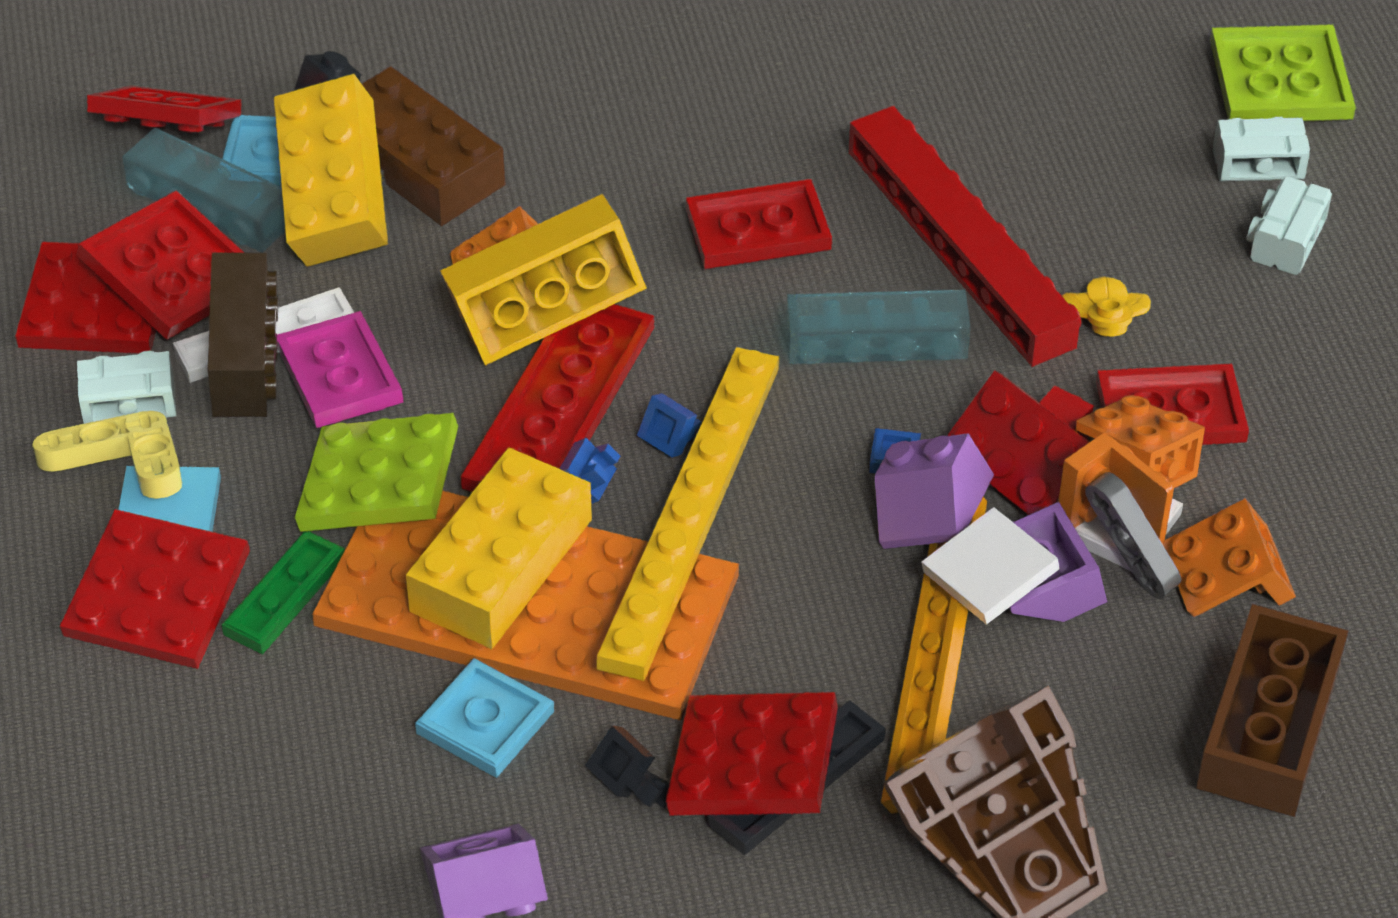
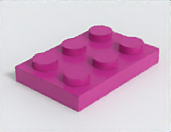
M361 311L277 335L278 351L316 428L336 424L342 420L404 403L402 388Z

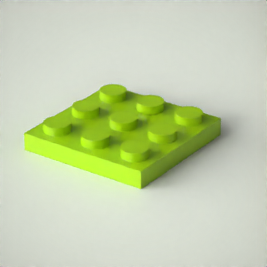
M1334 25L1212 28L1210 43L1228 120L1232 118L1271 119L1283 117L1302 118L1303 121L1347 120L1354 118L1356 106Z
M454 413L424 414L416 417L396 419L382 418L376 421L348 424L336 423L322 426L295 515L300 532L436 519L458 430Z

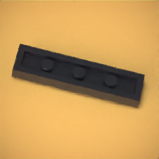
M850 700L837 709L824 790L885 740L886 728ZM795 814L709 815L708 826L745 856Z

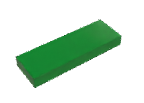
M304 531L223 622V635L263 655L332 576L345 548L312 532Z

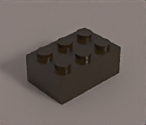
M212 252L208 379L212 417H267L268 400H276L277 374L275 372V360H277L278 338L276 333V322H278L277 271H268L267 253Z

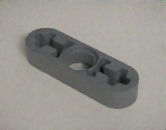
M1104 472L1088 485L1085 493L1090 505L1139 584L1153 597L1158 599L1165 597L1181 583L1180 572L1128 487L1119 477L1110 472Z

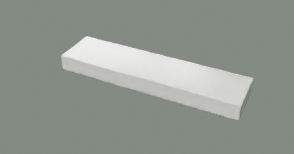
M339 287L279 307L276 333L278 335L354 313ZM209 331L174 342V353L189 382L208 377Z

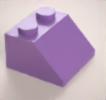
M969 433L954 436H938L932 439L910 442L900 441L891 444L875 474L879 543L883 549L948 542L969 526L994 476V473Z
M1059 502L1013 522L1056 556L1060 569L1010 606L1009 609L1012 614L1065 622L1107 602L1100 569Z
M520 824L420 848L440 918H485V915L505 911L506 916H518L534 911L536 909L535 903L548 900L535 839Z

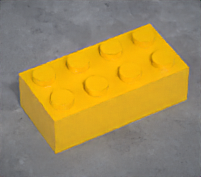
M355 74L274 96L287 244L307 267L388 245L373 99Z
M603 194L440 270L467 333L485 365L647 289L620 219Z
M508 448L406 574L409 612L493 649L591 522V482L512 448Z

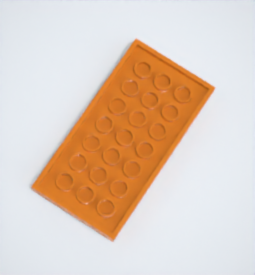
M442 491L436 519L357 526L312 614L313 623L316 627L463 665H468L475 658L509 677L681 720L689 700V695L692 693L738 579L739 564L699 554L645 680L597 670V655L649 541L587 526L494 648L490 649L409 612L406 574L468 498L467 496Z

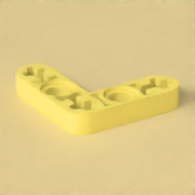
M142 411L52 430L39 435L33 441L37 466L44 471H61L132 456L140 491L144 496L155 499L165 498L177 493L182 488L183 482L179 462L167 420L164 414L158 411Z

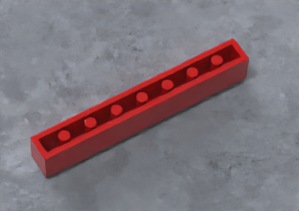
M894 105L851 121L848 152L850 156L1030 366L1034 367L1077 349L1079 328L1081 327V317L1077 308L1061 296L1056 290L1053 281L1048 276H1044L1032 263L1029 254L1024 249H1020L1008 236L1003 224L993 219L984 208L980 198L971 194L961 182L957 172L950 170L940 159L934 146L927 144L918 134L914 124L909 119H905Z

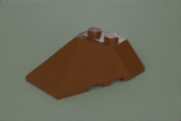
M1049 685L983 716L903 764L883 783L907 829L998 918H1066L1107 892L1094 826L1089 827L1083 802L1082 796L1087 795L1084 779L1078 778L1072 748L1077 747L1074 732Z

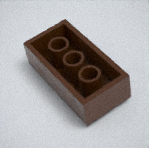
M392 66L362 83L373 99L381 181L441 227L505 186L503 147Z
M1252 604L1206 743L1196 789L1295 817L1338 675L1349 630Z

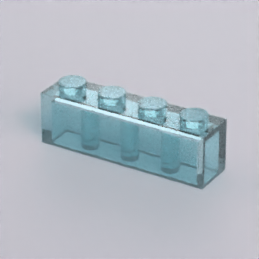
M158 128L150 131L122 156L127 186L134 193L158 201L177 190L220 231L241 245H247L263 253L285 232L282 187Z
M965 290L787 294L786 330L789 364L968 359L971 327Z

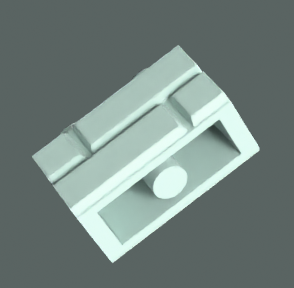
M1232 118L1217 121L1213 154L1217 164L1219 181L1282 180L1286 176L1304 179L1310 147L1307 135H1305L1302 118Z
M1289 176L1282 178L1276 191L1268 189L1261 207V214L1264 215L1262 218L1257 216L1253 218L1247 235V241L1253 243L1250 256L1252 261L1269 267L1276 265L1277 269L1294 275L1300 273L1327 219L1332 196L1330 189L1314 184L1307 186L1305 181Z
M143 351L137 355L118 357L97 356L91 360L77 361L78 397L84 424L142 411H158L163 413L166 418L176 417L174 376L169 351Z

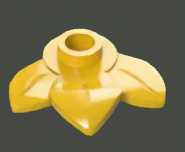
M1111 277L1092 279L1087 286V292L1064 293L1062 295L1068 303L1073 304L1077 308L1080 317L1089 320L1095 333L1108 337L1124 334L1127 331L1128 325L1132 322V317L1146 314L1151 306V300L1147 294L1128 293L1126 286L1120 280Z

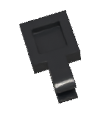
M611 726L585 766L617 797H629L633 791L638 799L648 807H652L656 801L662 808H666L670 784L647 770L655 757L623 727Z

